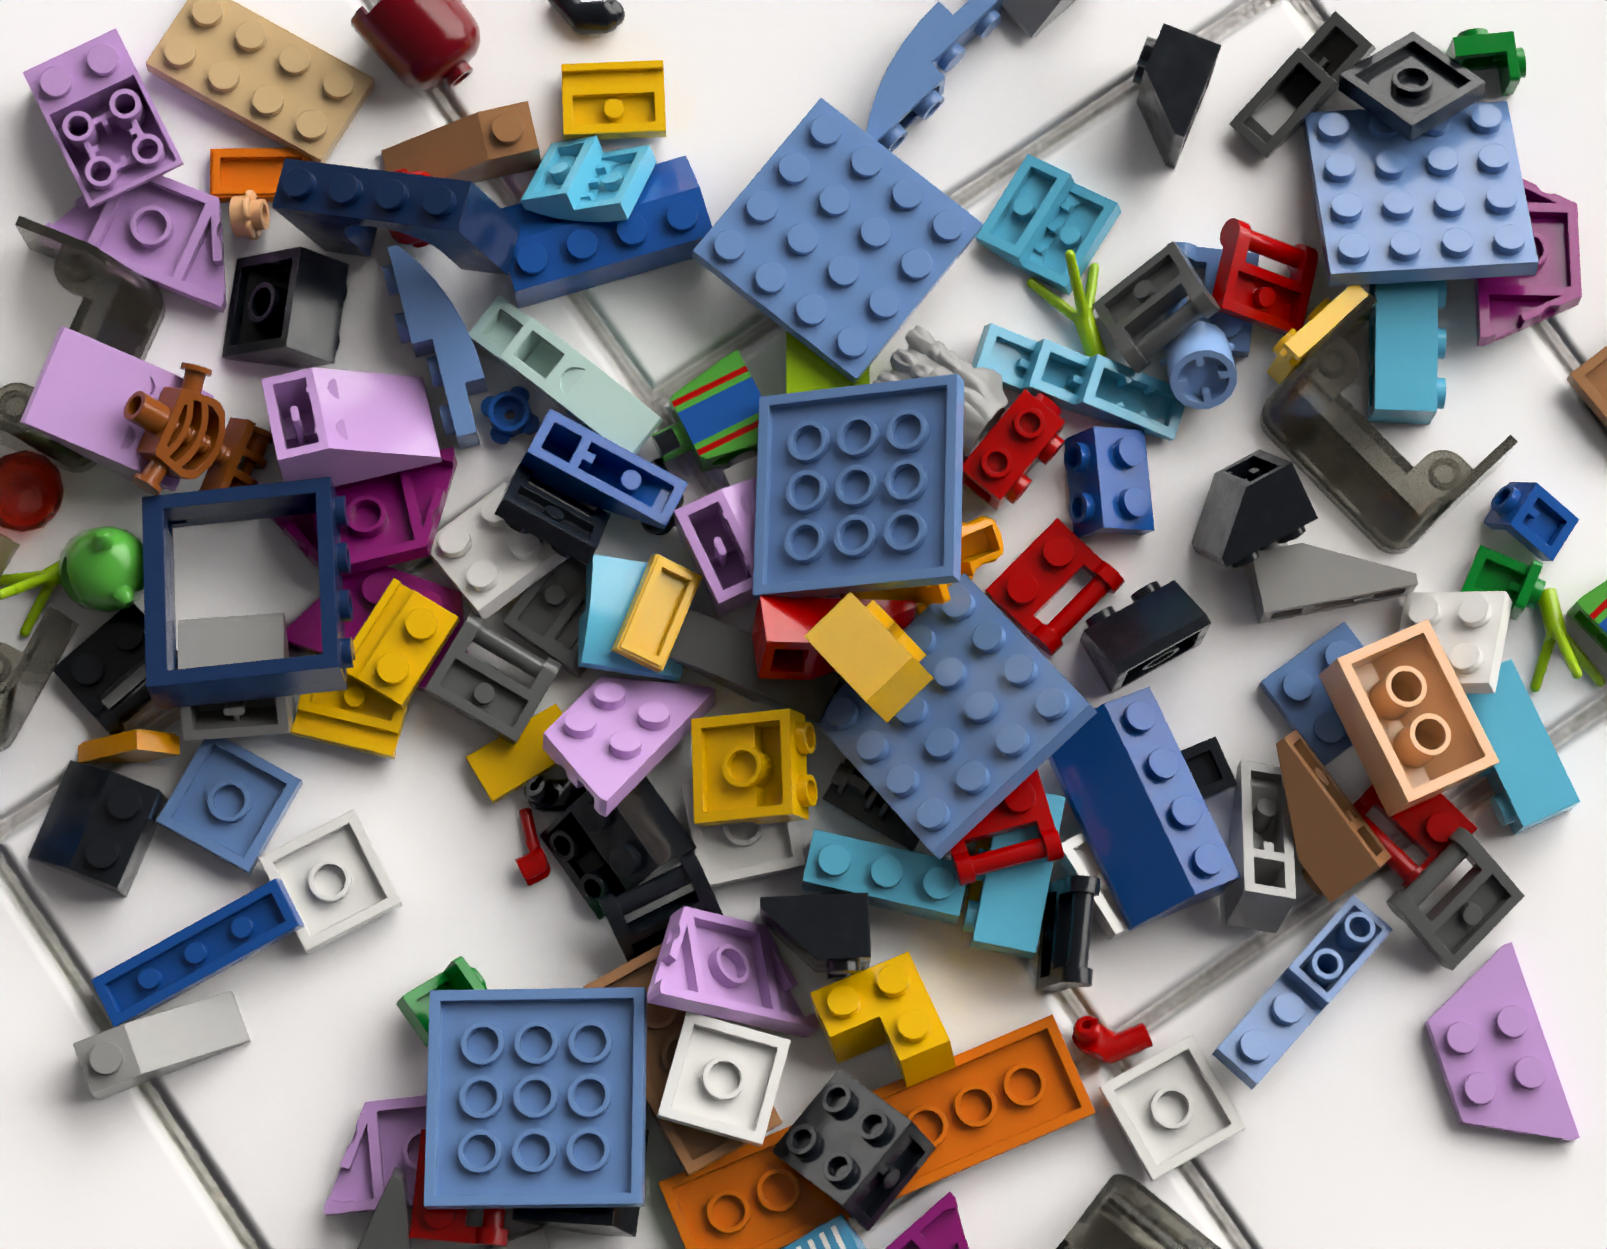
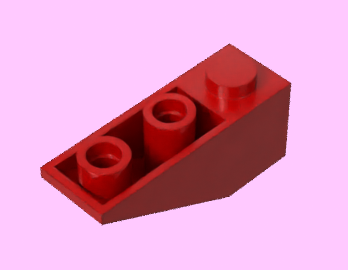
M760 595L751 632L758 678L812 680L835 671L804 636L843 598H789ZM858 599L865 607L874 600L902 630L913 621L917 607L916 601Z

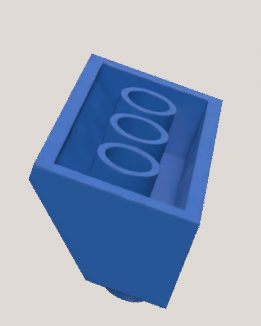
M686 155L655 164L628 220L582 222L557 219L526 210L522 203L501 208L520 226L508 272L518 309L694 259L691 257L692 251L712 228L700 186Z
M1150 686L1095 708L1097 713L1048 758L1129 931L1218 896L1241 877Z

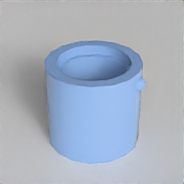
M1197 321L1163 347V358L1160 359V365L1165 366L1170 388L1175 398L1184 406L1194 409L1213 408L1227 400L1237 385V370L1231 352L1235 346L1233 343L1228 342L1225 333L1215 324Z

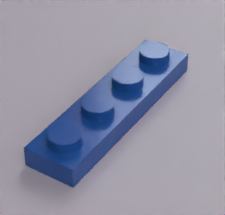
M275 878L93 978L91 982L113 1027L138 1019L305 927L282 880Z

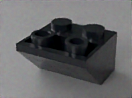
M1259 449L1216 472L1191 542L1195 552L1226 568L1229 566L1231 568H1239L1256 560L1260 556L1259 550L1275 541L1278 544L1286 543L1301 536L1306 531L1304 526L1318 519L1293 463Z
M646 776L607 817L600 815L594 809V797L586 790L539 835L599 920L605 918L598 899L610 893H613L614 897L675 868L680 863L679 859L689 855L697 848Z

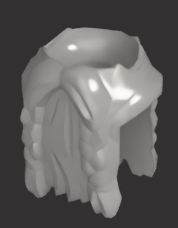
M916 325L905 336L909 345L908 349L898 348L893 352L890 358L892 370L880 373L877 380H874L873 383L958 374L964 380L963 460H966L999 421L1002 414L1006 412L1008 400L1003 391L1002 375L989 368H973L969 362L962 360L954 351L948 349L944 343L936 341L930 332Z

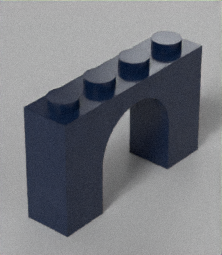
M287 158L284 160L272 204L274 210L324 251L370 257L379 227L404 233L431 244L461 269L508 275L520 226L472 181Z

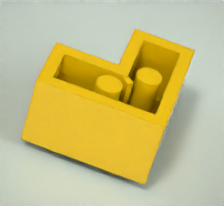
M851 591L804 636L886 723L933 679L930 673L919 663L927 656L920 647L874 600L865 607Z
M909 951L810 992L817 1020L837 1064L887 1043L906 1087L956 1067L950 1039Z

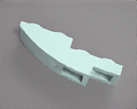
M500 295L497 296L469 332L473 342L546 395L555 405L583 426L636 455L663 422L660 416L535 318L527 316Z

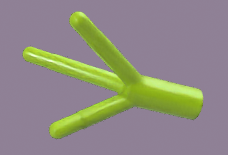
M1067 250L1065 252V259L1077 311L1035 278H1029L1027 286L1074 322L1086 356L1092 357L1099 354L1106 357L1107 353L1093 316L1094 307L1092 305L1095 303L1099 265L1092 263L1089 266L1084 294L1075 253L1073 250Z
M59 561L41 571L4 574L0 577V586L10 585L0 589V600L42 586L20 629L22 637L30 635L54 588L60 584L58 574Z
M1544 589L1538 601V606L1546 636L1530 684L1531 691L1538 692L1540 690L1555 643H1557L1574 679L1582 677L1581 666L1598 687H1603L1606 683L1605 678L1567 633L1556 589Z

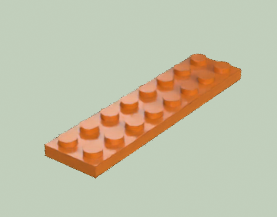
M1053 1014L955 1055L956 1067L910 1087H906L902 1078L872 1091L910 1119L936 1147L935 1151L894 1200L1096 1113ZM791 1126L765 1136L761 1147L751 1144L744 1145L689 1177L683 1171L658 1182L685 1249H782L840 1214H843L846 1220L851 1218L832 1198L773 1153V1148Z

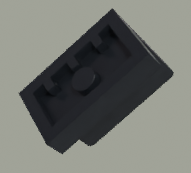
M838 1070L775 1145L773 1153L832 1198L853 1221L866 1231H869L935 1151L936 1147L910 1119L846 1072Z

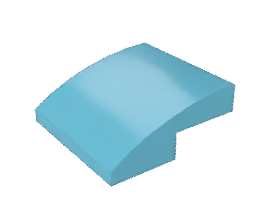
M597 135L554 142L550 144L520 201L526 210L557 219L582 222L628 220L657 161L650 145L604 152Z
M1027 154L975 238L978 243L1005 261L1041 282L1070 295L1072 287L1067 270L1065 252L1067 250L1074 251L1081 277L1120 215L1121 210L1117 202L1074 183L1070 173Z
M593 554L586 567V608L579 618V667L678 681L681 678L683 666L669 658L663 671L657 673L611 651L646 569L647 562Z

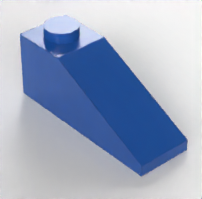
M549 409L520 462L521 465L533 471L532 477L576 501L595 507L598 506L601 509L661 529H665L688 485V482L552 409Z

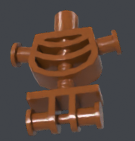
M182 362L180 369L184 370L185 373L181 388L164 387L158 400L142 391H137L126 402L124 417L145 429L138 445L137 453L147 460L148 463L141 474L135 473L132 477L133 483L143 491L159 496L162 491L159 484L165 476L195 479L207 469L208 471L199 491L258 485V482L250 477L253 468L265 469L267 460L263 456L269 443L274 444L272 433L255 426L256 423L249 419L230 417L225 429V411L221 403L214 398L201 394L205 377H211L212 375L211 369ZM242 462L243 464H242L241 469H240V471H239V470L237 469V467H238L239 463Z

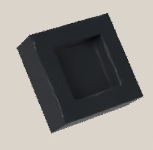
M1216 736L1181 750L1204 800L1236 787V780Z

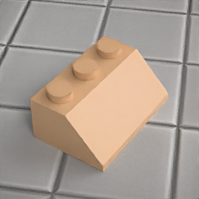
M1428 619L1337 658L1318 675L1388 817L1433 798L1500 762Z

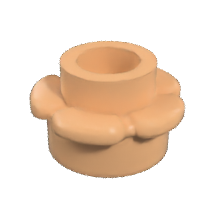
M247 190L243 196H233L230 200L229 218L235 237H248L250 240H258L262 230L269 228L270 214L268 204L265 199H256L257 195L253 190Z

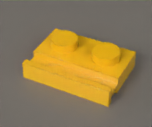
M663 60L561 64L564 141L596 135L598 140L666 137Z
M1351 285L1333 301L1329 297L1322 301L1307 317L1309 322L1298 332L1294 328L1291 329L1275 344L1272 351L1277 356L1268 368L1267 373L1282 386L1351 324L1364 305L1363 302L1370 295L1360 285Z
M393 578L353 640L355 650L354 668H347V674L404 709L460 622L459 617Z
M348 674V690L300 695L297 714L290 731L293 736L395 760L396 748L399 737H401L410 700L405 708L402 709Z

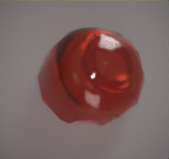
M23 450L4 455L0 458V526L3 529L22 534L44 528L56 516L63 502L64 488L59 469L46 456Z

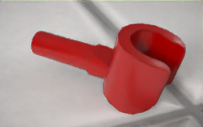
M524 808L519 810L525 844L529 852L515 859L527 885L531 886L547 878L551 868L537 837L532 809Z

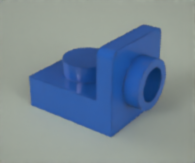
M1509 482L1493 497L1491 501L1492 509L1484 519V524L1492 530H1506L1541 561L1553 562L1580 519L1537 482Z

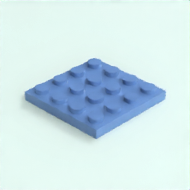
M820 98L694 248L691 257L855 384L981 231L983 223L823 98Z
M1507 101L1474 103L1412 141L1406 139L1366 109L1312 112L1305 118L1303 131L1329 287L1536 275L1539 261Z
M958 374L759 397L753 596L759 600L760 595L806 598L847 594L850 591L857 593L961 582L964 380Z
M965 573L961 575V582L953 583L948 587L951 597L950 601L944 604H930L903 629L927 655L919 663L933 677L914 698L886 723L846 683L831 697L820 723L815 722L939 860L1097 713L1090 703Z
M646 988L430 990L424 1207L426 1209L644 1207L647 1051Z

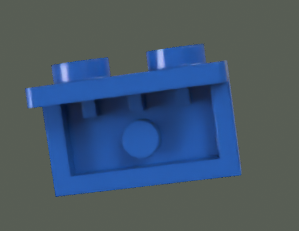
M1093 426L1066 438L1064 443V465L1068 475L1069 515L1072 520L1073 533L1080 539H1086L1099 533L1145 535L1155 531L1144 430Z

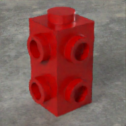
M1024 389L964 461L962 484L996 511L1005 500L1014 505L1033 481L1026 476L1038 460L1046 466L1065 443L1059 437L1066 422L1060 417L1061 409L1047 396L1041 393L1033 396Z

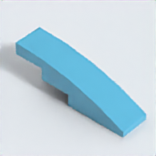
M993 323L984 326L972 362L973 368H989L1002 375L1004 388L1020 394L1026 389L1033 396L1041 393L1062 409L1122 428L1144 430L1147 435L1168 441L1175 440L1185 408L1175 398L1170 384L1142 372L1136 373L1132 368L1099 354L1088 357L1045 338L1037 342Z

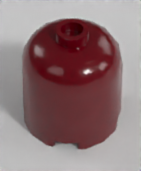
M381 0L369 13L361 6L351 19V26L408 88L430 90L445 83L451 89L460 84L473 71L469 62L478 51L481 39L480 29L475 18L461 0Z

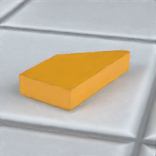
M134 729L89 740L78 745V762L83 764L150 762L180 755V736H176L174 733Z

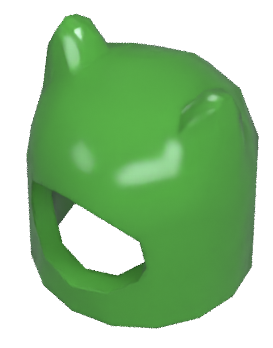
M111 526L92 528L80 532L69 540L61 552L58 564L60 585L69 599L84 609L97 612H111L129 608L144 593L142 542L127 530Z

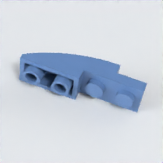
M969 0L954 15L938 1L914 27L889 64L877 90L869 115L866 133L893 152L907 137L908 132L905 129L918 117L926 120L933 115L944 101L942 94L944 93L946 77L939 70L942 69L945 73L950 71L964 57L966 53L964 47L975 36L978 35L983 39L998 26L1002 20L1000 13L1003 0Z
M399 245L390 246L388 251L392 264L384 265L382 269L389 296L400 295L404 312L394 314L401 344L411 342L416 358L436 353L435 356L427 357L426 359L433 387L444 385L448 404L438 407L445 435L456 434L460 450L480 445L468 396L487 392L488 388L477 351L468 330L453 303L437 281L416 259Z
M1352 894L1215 1049L1212 1055L1250 1089H1253L1393 929Z

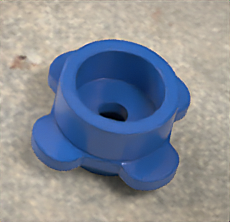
M515 386L510 391L501 392L495 397L488 396L482 401L481 413L489 418L492 426L490 436L495 443L504 445L510 441L511 437L522 433L532 435L538 430L539 418L532 414L528 404L530 395L525 388ZM508 411L515 413V417L511 420L505 417Z

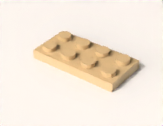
M187 0L146 61L147 71L278 144L286 148L295 149L310 157L313 162L326 163L375 87L373 77L233 0Z

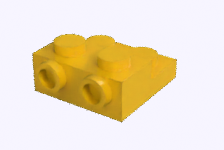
M787 708L691 719L694 824L713 826L754 822L761 825L809 820L808 807L816 805L818 789L814 776L811 774L807 775V754H812L815 751L816 735L813 725L810 722H805L804 714Z

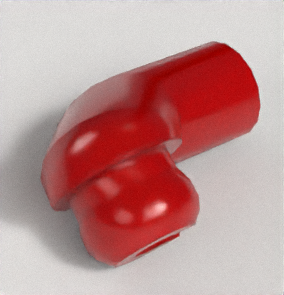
M1086 1015L1077 1019L1073 1026L1072 1039L1080 1052L1105 1064L1115 1063L1153 1047L1150 1035L1143 1022L1116 1033L1099 1024L1098 1018Z

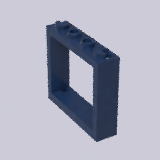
M331 477L142 497L146 688L157 710L348 690L347 668H354L355 650L352 637L345 638V622L353 621V604L350 590H343L342 575L351 573V558L348 543H341L340 528L349 526V517L346 511L345 495L337 496ZM316 513L322 654L177 669L173 528Z

